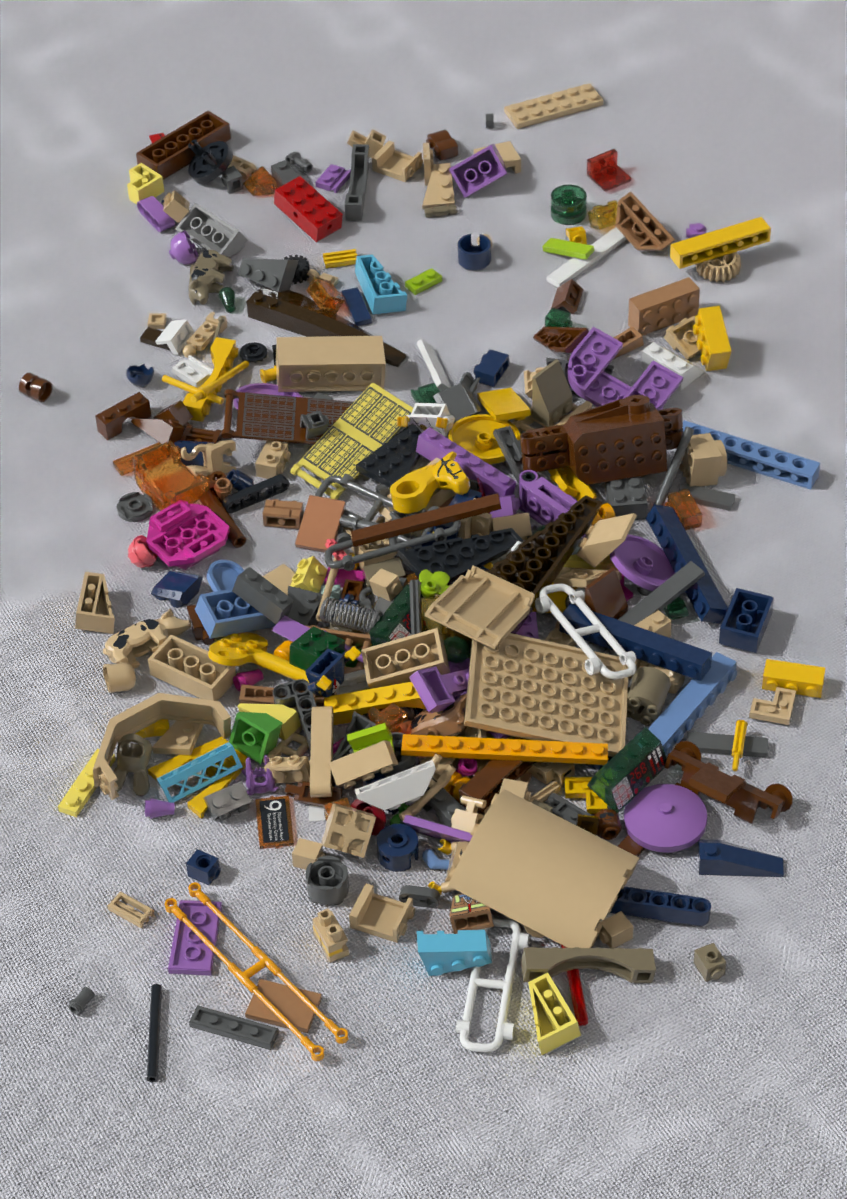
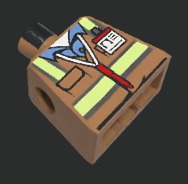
M465 894L453 897L450 921L454 934H457L458 930H478L494 927L491 911L488 906Z

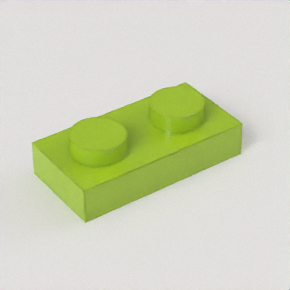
M431 268L405 281V287L414 295H417L442 282V276Z

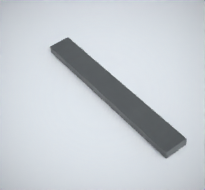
M690 561L618 620L636 625L654 612L661 611L705 576L704 571ZM588 643L589 647L595 652L608 654L611 649L597 644Z

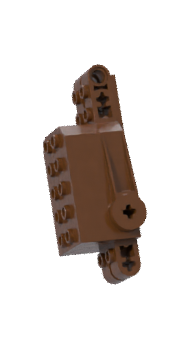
M632 395L573 415L562 425L526 430L527 432L520 435L523 471L541 472L571 467L576 478L586 485L667 472L666 450L677 449L683 435L682 410L680 408L657 410L654 404L650 403L649 397Z

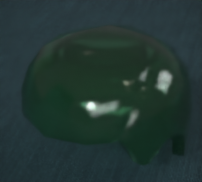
M459 636L448 637L444 640L448 661L462 663L468 659L471 649L466 640Z

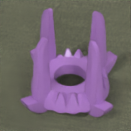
M268 755L264 756L265 765L270 760ZM250 758L246 759V769L244 768L242 773L246 777L248 795L266 793L268 791L275 792L279 787L275 786L272 771L269 768L265 771L261 767L259 770L257 768L252 770ZM257 777H264L266 779L263 783H256L254 781Z

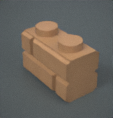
M266 499L263 510V525L299 529L304 515L303 502Z

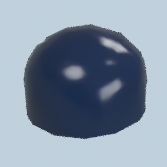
M145 364L141 366L132 365L126 370L127 379L133 385L140 387L148 385L154 375V368L150 367V369H147Z

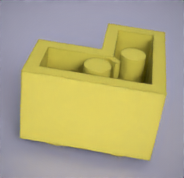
M142 163L129 170L130 183L127 184L129 200L136 205L140 200L150 196L157 197L164 192L163 176Z

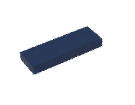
M358 287L342 290V297L353 323L356 326L371 324L372 318Z

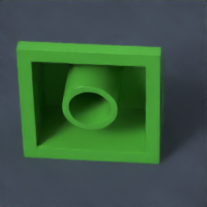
M238 712L236 713L229 743L233 745L234 749L262 764L264 756L276 747L283 723L267 713Z

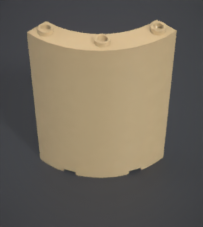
M504 789L500 794L496 793L494 795L491 807L480 824L476 823L470 834L472 838L457 867L453 866L448 877L451 880L448 886L567 948H592L603 927V924L600 923L601 919L605 920L607 914L610 913L618 898V893L632 876L640 858Z

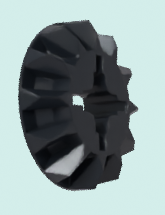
M248 343L241 347L240 357H242L243 361H248L249 363L262 362L263 358H267V348L261 343Z

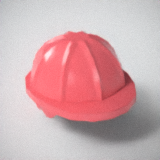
M143 535L134 538L129 545L128 558L137 567L149 568L154 565L157 555L147 547V537Z

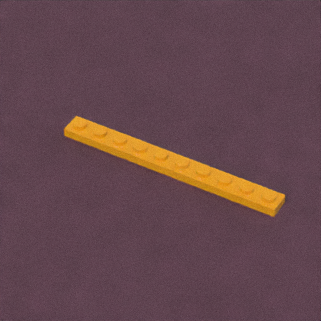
M403 734L401 755L434 757L437 753L447 758L607 765L608 744L411 734Z

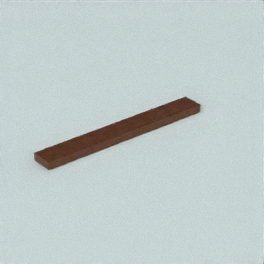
M497 493L351 531L352 543L356 547L502 509L500 497Z

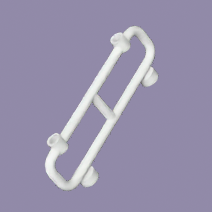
M560 583L545 586L539 591L540 598L535 600L537 612L545 613L549 610L589 658L585 661V669L589 675L600 672L606 678L617 680L635 674L637 668L635 653L633 651L626 652L586 605L584 602L585 594L582 590L575 591L571 586ZM558 591L567 593L570 602L576 604L593 625L575 629L547 594ZM599 632L619 655L621 664L627 665L628 669L617 672L607 669L581 636Z
M492 918L494 926L508 927L513 930L505 981L479 978L481 967H472L463 1020H457L456 1033L460 1034V1043L465 1049L470 1051L493 1052L501 1047L503 1040H514L515 1023L507 1022L518 951L529 948L530 934L521 933L520 925L511 919ZM484 928V929H479V930H485L486 933H487V931H488L489 928ZM477 987L503 989L495 1039L490 1044L474 1043L468 1039L471 1031Z

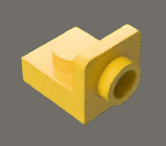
M582 226L566 228V235L569 241L587 244L586 230Z

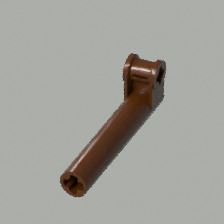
M216 471L211 475L196 480L191 486L193 493L202 505L207 506L229 525L228 539L235 548L242 547L247 539L217 498L218 496L214 489V484L218 479L226 478L225 474L221 471Z

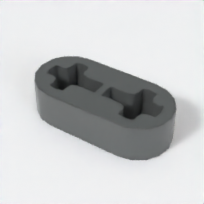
M405 885L401 888L399 900L406 903L408 898H412L413 906L435 908L438 906L440 893L433 888Z

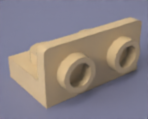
M298 755L282 758L281 756H275L264 767L265 771H267V768L272 771L275 783L310 782V764L307 756L299 757Z

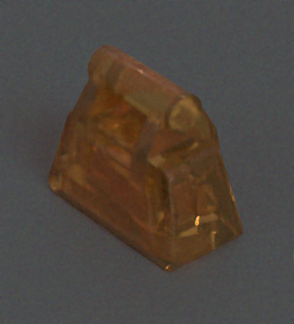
M263 166L243 183L252 196L275 194V189H277L276 180Z

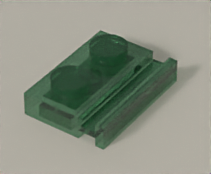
M435 383L418 387V390L415 391L412 389L411 396L416 403H435L433 396L439 393L440 390Z

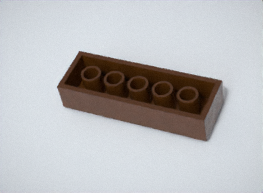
M206 111L137 152V165L140 163L146 165L163 176L164 180L190 164L195 156L194 152L188 147L189 143L193 146L192 140H197L202 148L216 141L227 142L231 139L230 124L212 112Z

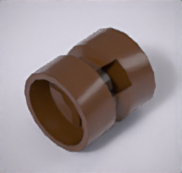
M30 372L26 373L19 383L20 393L40 402H45L50 397L53 389L50 381Z

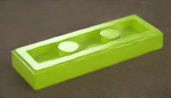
M550 238L542 246L544 252L585 260L595 251L592 245Z

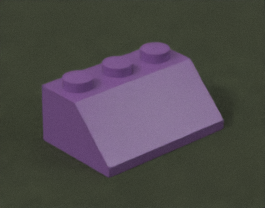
M495 144L487 146L449 168L464 197L471 195L507 174L503 159Z

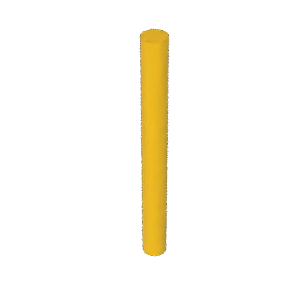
M167 375L162 377L163 382L196 394V391L199 389ZM209 393L205 398L220 405L224 403V398Z

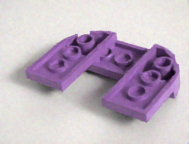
M593 326L574 349L569 359L567 377L573 391L596 407L624 399L628 396L644 395L649 397L650 403H653L657 410L663 409L664 404L683 382V377L653 360L635 384L630 387L604 372L605 368L622 349L623 343Z

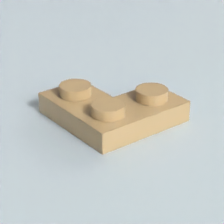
M776 687L773 702L753 698L749 718L789 725L796 690Z

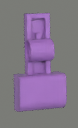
M435 666L417 670L409 678L428 713L431 714L443 711L455 702V697L463 692H467L469 669L441 675Z

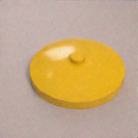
M477 414L456 421L448 432V439L484 462L496 464L504 462L506 459L493 435L494 430L511 426L517 440H520V432L510 421L498 423L489 414Z

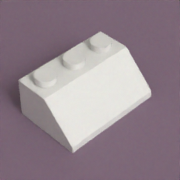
M654 342L641 351L642 368L647 369L654 360L683 377V382L677 388L679 390L684 389L704 374V370Z

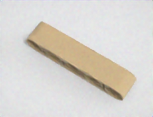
M333 706L312 707L311 797H332V771L329 762L333 761Z

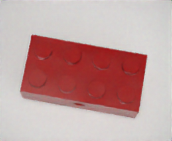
M301 176L275 189L274 204L315 242L342 228L343 214Z

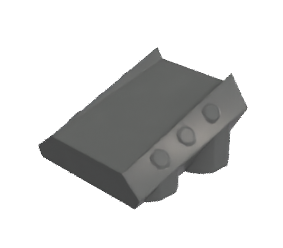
M465 382L452 386L433 396L436 404L447 405L449 414L455 417L454 423L464 417L477 415L481 412L479 405Z

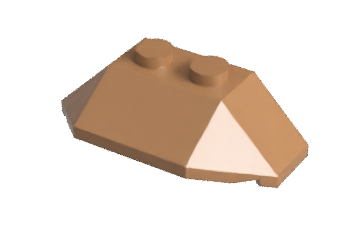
M631 191L618 200L616 228L637 251L663 250L675 241L672 235Z

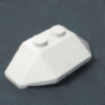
M433 760L427 761L421 765L355 789L356 796L359 800L383 810L397 809L402 803L407 801L409 803L415 802L420 799V796L424 795L436 770Z

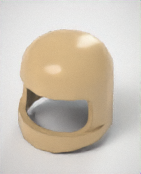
M128 663L104 664L103 676L109 693L128 691L134 687L136 675L132 665Z

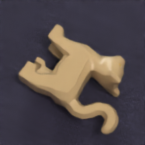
M233 440L220 441L216 444H199L194 447L190 454L187 453L186 447L181 449V456L186 461L196 458L200 451L203 453L204 466H186V469L191 471V476L195 481L216 471H221L225 474L229 473L232 469L236 470V467L230 466V462H223V454L232 456V451H236V442Z

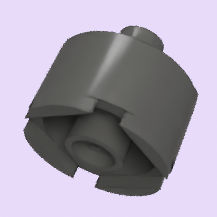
M322 856L317 858L316 862H311L307 866L305 874L310 900L313 903L322 905L341 904L349 891L348 869L346 865L341 863V860L337 857Z

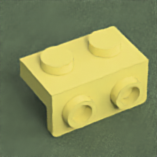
M314 556L302 559L297 565L298 568L292 577L290 586L319 593L325 580L327 569Z

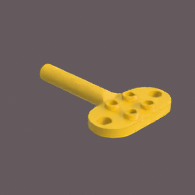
M250 632L232 633L209 646L208 657L218 664L240 666L249 662L293 680L304 679L308 681L304 670L289 664L288 660L266 652L268 641L258 634Z

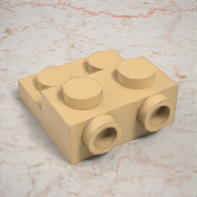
M695 316L689 319L684 318L678 325L670 326L664 336L673 350L678 349L686 360L701 353V350L697 348V335H694L693 325L696 323Z

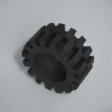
M289 255V258L287 256L284 257L285 260H299L292 281L294 284H297V282L303 283V280L306 281L310 277L307 275L310 267L306 257L303 258L302 255L300 257L298 255H295V257Z

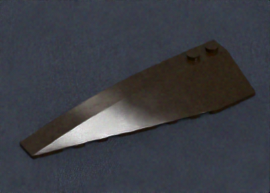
M266 287L255 291L246 301L249 318L306 337L374 336L305 295L291 290L276 292ZM383 341L386 364L399 367L406 358V354Z

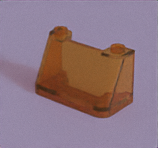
M171 440L133 457L135 481L140 490L152 498L153 504L159 511L179 500L195 504L209 491L210 486L207 476L200 474L195 477L181 462V450Z

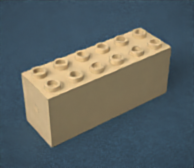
M382 336L276 337L278 392L365 391L371 383H375L384 389L386 362Z

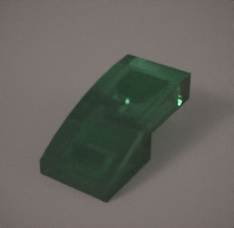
M680 596L663 609L670 620L689 616L685 602Z

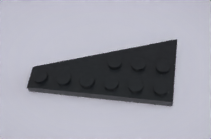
M412 423L356 464V471L390 488L397 480L412 472L419 460L420 454L416 452L418 436L422 432Z
M512 528L492 531L489 535L479 536L476 534L471 535V538L467 539L460 537L433 542V545L425 547L418 545L414 546V549L409 550L402 548L398 549L397 555L418 578L421 571L425 569L433 574L442 571L449 575V583H451L461 575L465 576L468 569L471 570L472 565L480 568L507 554L517 541L523 542L524 540Z

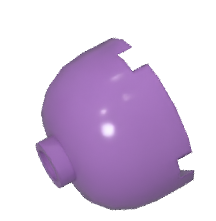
M186 230L179 232L172 238L170 243L171 250H169L171 258L173 260L176 259L183 265L195 263L199 257L194 243L190 241L191 237Z

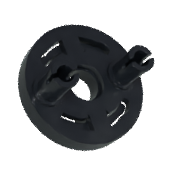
M197 140L191 141L193 146L191 143L188 144V147L195 154L189 164L188 173L197 183L213 181L228 168L232 161L233 151L223 141L210 143L203 148Z

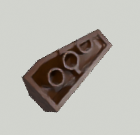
M543 327L533 336V339L554 352L572 354L589 330L587 328Z

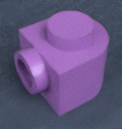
M700 223L689 224V228H686V238L705 234L707 228Z

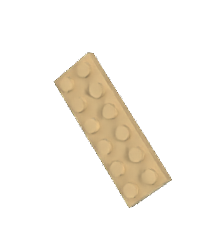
M588 83L505 106L504 112L514 126L520 129L602 106L603 99L594 87Z

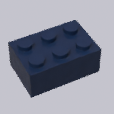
M736 588L720 627L719 644L757 653L773 613L774 597Z

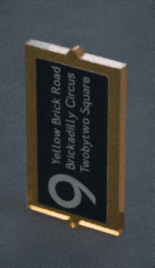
M270 796V798L255 799L260 849L273 847L278 849L282 846L294 845L289 796Z

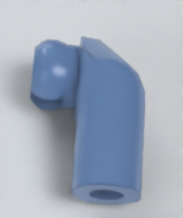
M426 849L423 852L422 858L430 869L448 870L450 860L439 859L432 849Z

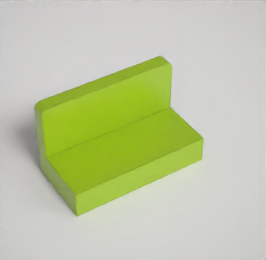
M386 723L347 735V740L354 752L384 740L390 741L394 751L392 733Z

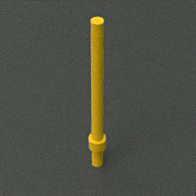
M243 361L208 386L201 387L196 391V394L191 396L190 400L195 403L200 399L206 398L210 392L249 366V362Z

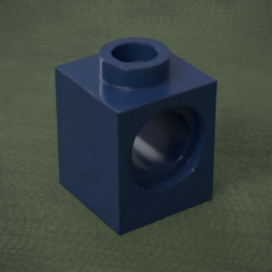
M198 849L186 863L188 877L206 885H210L214 879H217L221 872L219 858Z

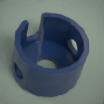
M471 234L464 235L459 239L457 243L458 263L461 267L468 270H481L490 264L491 242L487 236L479 235L480 244L478 246L472 245Z
M392 824L379 832L377 836V856L380 865L385 869L393 872L409 870L413 854H415V860L418 861V836L410 826Z

